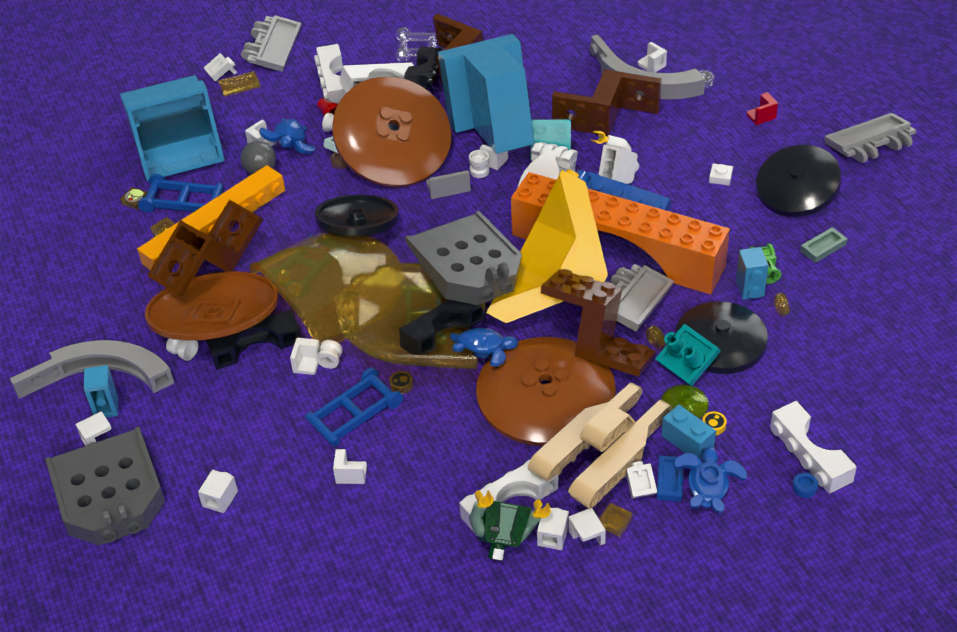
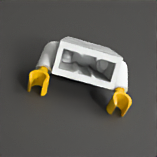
M593 131V133H598L599 135L598 140L591 139L593 143H606L603 146L599 175L625 184L632 183L634 174L639 169L637 153L631 152V147L625 139L611 135L607 137L602 131Z

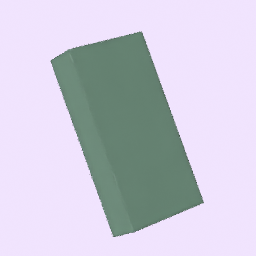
M832 227L802 244L800 252L816 263L847 245V238Z

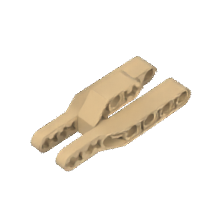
M629 383L609 402L585 408L533 455L528 464V470L548 482L555 475L559 476L562 473V469L569 462H574L576 456L582 450L588 449L590 445L601 452L608 448L574 480L568 491L573 499L591 509L626 476V468L632 467V463L642 460L646 439L662 425L663 417L672 410V405L659 400L635 422L627 412L640 399L642 388L634 383Z

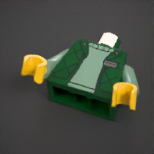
M477 490L475 492L477 501L473 505L469 520L475 535H477V540L490 543L488 558L503 560L505 545L519 547L520 543L527 538L541 518H546L550 515L551 508L549 503L544 508H541V500H535L533 504L535 511H531V507L494 501L489 490H487V494L484 497L481 491Z

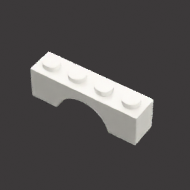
M339 45L317 47V55L314 56L324 99L338 104L346 94V91L340 84L341 76L336 75L337 72L342 70L343 66Z
M413 63L342 66L340 84L347 93L357 84L372 78L397 77L404 79L407 68L414 65Z
M797 401L773 411L770 424L773 434L779 436L785 443L788 451L793 452L800 460L803 468L808 469L816 478L819 486L824 487L830 494L854 481L857 466L842 450L822 449L808 439L806 434L809 430L811 416Z
M528 460L521 467L506 473L499 480L487 484L480 491L484 497L487 494V490H489L494 501L504 502L515 496H528L541 500L558 489V475H555L550 481L546 482L528 470L530 462ZM475 494L468 495L463 501L459 502L461 518L472 531L473 528L469 516L474 503L477 501Z

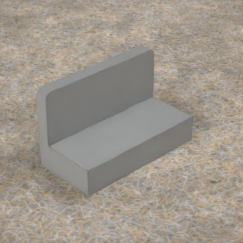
M469 171L432 177L426 180L431 199L471 191Z

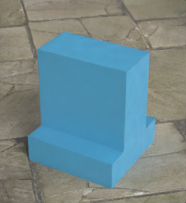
M513 34L438 52L448 119L455 133L475 128L496 154L534 144L520 41Z
M196 75L120 94L147 181L152 174H160L165 177L225 161L207 88L203 80L198 81Z

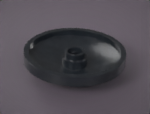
M795 145L777 151L762 164L756 179V187L762 203L774 213L788 217L807 216L822 210L834 200L841 186V172L837 160L828 151L812 145Z
M373 195L339 196L321 203L315 209V222L319 228L333 234L345 236H363L380 233L393 227L399 219L398 207L394 202Z
M714 301L697 305L688 310L677 324L676 333L683 324H686L720 349L721 352L705 370L707 372L717 374L742 372L757 364L766 351L768 333L765 324L753 311L735 303Z

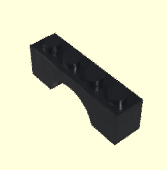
M421 46L417 52V66H409L404 74V79L414 82L429 91L430 87L434 85V80H437L439 69L436 58L438 57V52L443 51V48Z
M454 300L446 301L399 329L400 347L416 358H422L436 349L435 335L439 331L450 327L470 329L485 320V302L474 305Z
M288 310L266 317L256 325L238 333L207 339L206 343L215 369L218 370L237 364L242 351L253 344L270 343L283 349L295 345L296 339L301 338L292 311Z

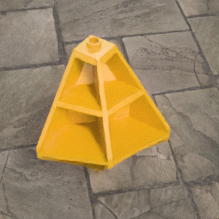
M567 169L566 172L561 170L520 251L522 258L515 290L494 298L486 312L487 314L504 323H508L563 302V300L540 293L541 285L559 269H568L574 274L590 276L594 280L603 283L606 280L608 273L586 182L579 179V174L570 169Z

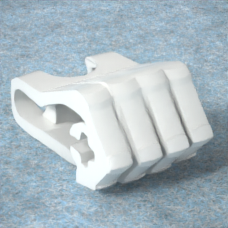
M535 143L531 150L532 162L522 174L518 187L528 172L556 180L561 170L566 172L567 169L575 172L578 151L568 150L564 146L558 147L556 144Z

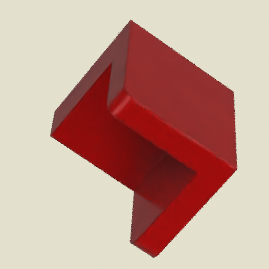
M768 92L761 94L759 107L747 111L746 115L755 125L776 119L778 102Z

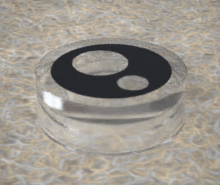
M707 70L699 71L705 78V87L711 86L714 81L713 73Z

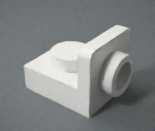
M221 53L204 67L214 81L223 76L228 70L234 75L237 73L233 68L235 63L229 57L225 58Z
M642 461L634 462L631 465L632 467L626 468L627 473L625 477H627L632 499L657 493L651 463L643 465Z

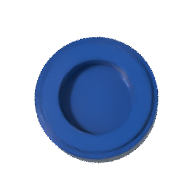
M800 473L794 477L792 489L799 497L810 498L817 493L818 481L812 474Z

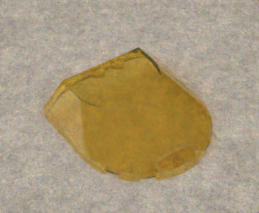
M330 232L320 233L249 264L252 274L261 272L301 318L312 339L319 340L320 345L326 340H333L339 343L384 318L395 307L394 303L398 297H401V281H404L403 268L395 253L382 242L366 235L345 236Z
M392 263L376 266L374 272L366 274L363 271L350 280V285L346 289L343 288L341 290L336 306L339 327L345 337L364 353L382 361L401 365L477 369L478 360L477 356L473 355V351L465 349L462 352H455L452 350L454 343L457 342L450 339V334L460 335L470 330L467 328L450 327L439 331L435 335L436 349L427 355H412L400 347L399 329L449 300L444 298L420 263Z

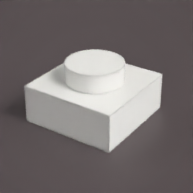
M713 164L709 183L729 186L733 166Z

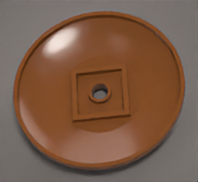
M377 77L357 84L342 97L333 117L332 135L340 157L357 175L378 185L405 187L422 182L441 167L450 149L451 127L444 108L428 90L406 79ZM394 123L399 129L393 131L388 125Z
M223 271L194 276L183 297L167 288L156 294L146 306L145 319L148 327L163 337L176 340L220 338L246 330L264 320L277 306L278 292L272 281L254 273Z
M558 337L528 338L518 341V346L514 349L503 350L506 359L502 365H490L492 357L485 363L477 379V403L485 420L500 434L520 443L544 446L585 408L607 403L613 399L616 393L614 376L609 367L575 356L577 344L575 341ZM544 380H548V381H550L551 383H547V384L543 385V384H541L540 382H541V381H544Z

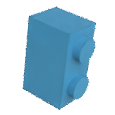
M761 247L739 250L735 282L742 300L764 297L768 263Z
M108 365L85 368L84 391L93 415L102 411L106 418L118 416V394Z
M676 406L663 417L662 437L684 453L695 454L702 460L706 449L709 447L714 449L716 430L682 406Z

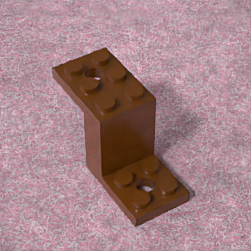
M436 14L433 17L438 46L445 48L444 50L484 41L483 32L477 28L440 14ZM437 57L436 59H437V64H438V69H439L441 84H442V86H443L442 76H441V69H440V63H439V57Z
M604 69L593 97L554 91L552 94V119H571V130L597 135L598 133H593V131H602L605 136H608L620 108L655 114L659 113L662 78ZM636 91H642L645 95L641 96ZM568 110H573L575 115L569 113Z
M229 199L208 235L180 220L147 276L183 297L204 260L225 271H233L264 219ZM239 223L238 230L232 232L234 224ZM179 263L178 270L173 273V266Z
M559 269L541 285V294L583 307L575 356L638 377L654 360L656 350L649 349L648 346L643 344L637 345L628 342L624 338L614 337L622 288L616 287L610 282L596 281L590 276L574 274L568 269Z

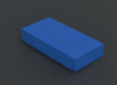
M659 456L657 500L682 502L683 468L675 469L673 467L677 457Z

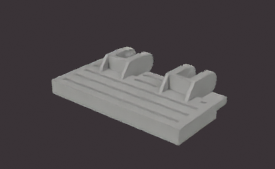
M276 15L274 18L266 16L264 22L256 21L254 28L250 32L256 38L255 43H245V50L241 52L242 58L249 63L283 72L301 29V23Z
M890 113L826 135L825 144L843 155L851 156L863 163L868 160V157L871 159L878 157V149L876 147L886 145L897 151L902 148V145L905 147L911 146L912 137L910 135L916 134V129L911 127L910 122Z
M634 264L630 270L624 267L619 268L610 280L616 287L622 288L617 321L637 331L671 289L674 280L645 265L641 268Z

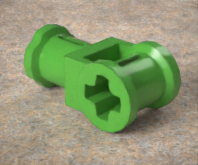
M769 243L761 247L768 263L766 284L775 283L781 278V271L775 266L776 256L773 245Z

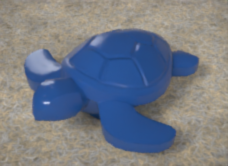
M282 118L281 122L275 126V132L265 128H260L259 134L264 139L270 142L279 140V143L284 148L295 147L298 152L310 154L315 151L314 146L302 142L305 140L307 128L295 119L287 120Z
M474 328L460 335L450 334V339L457 342L453 345V351L462 352L468 349L473 351L477 357L484 359L490 358L492 355L490 361L492 366H500L504 363L506 355L503 350L514 349L518 346V341L513 336L503 337L493 329Z
M712 447L704 451L702 456L703 463L692 453H686L677 457L673 463L675 469H692L688 477L689 488L694 496L689 502L691 508H699L700 506L704 508L712 507L715 512L722 513L724 504L721 499L726 494L729 486L727 476L730 475L742 481H745L747 477L746 470L735 461L729 460L721 465H717L718 456Z

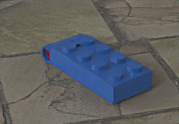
M583 170L577 171V174H579L578 178L586 182L588 189L669 211L671 208L670 198L598 174L588 173Z

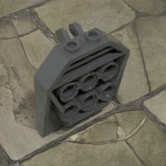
M480 211L419 234L405 236L406 244L445 299L478 305L515 290L522 254Z
M140 427L52 458H45L62 520L69 536L98 546L113 542L116 539L147 529L165 503Z

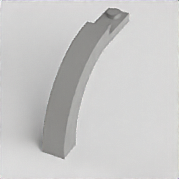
M598 34L591 36L589 49L601 65V74L606 69L662 78L661 99H684L704 94L705 78L696 68L678 73H655L640 70L620 60ZM636 91L641 96L645 95L642 91Z
M110 340L82 342L57 349L49 353L50 360L10 378L19 399L67 376L84 372L85 368L108 365L109 370L122 371L139 378L148 385L153 393L174 384L170 368L156 354L138 345Z

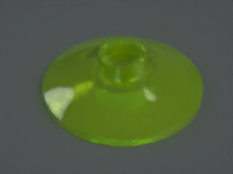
M690 385L673 386L663 394L661 399L672 405V410L680 405L699 419L708 410L706 395L700 389Z

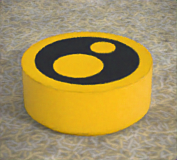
M713 411L703 416L702 421L715 429L716 435H720L725 431L727 420L723 414Z

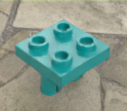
M531 119L534 144L543 142L546 144H556L558 147L564 146L568 150L571 149V119Z
M683 324L676 334L669 332L665 335L664 341L667 345L655 359L692 387L721 351L696 331Z

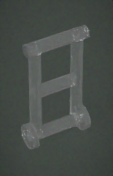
M399 28L396 31L399 48L396 50L395 56L399 61H407L410 56H417L419 48H407V41H429V47H436V33H410L407 28Z

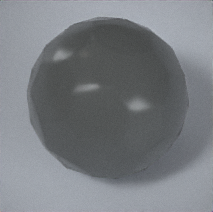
M264 141L248 143L242 149L240 155L242 167L251 175L266 165L273 169L276 163L274 149Z

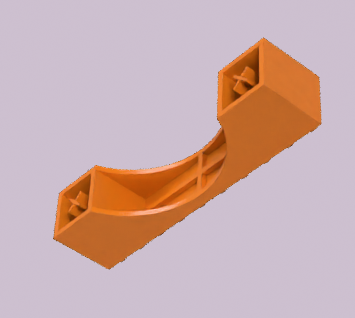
M531 172L527 173L511 197L513 236L523 239L528 238L556 179ZM587 188L598 231L615 234L642 248L661 266L667 277L674 280V284L712 294L726 267L730 228Z

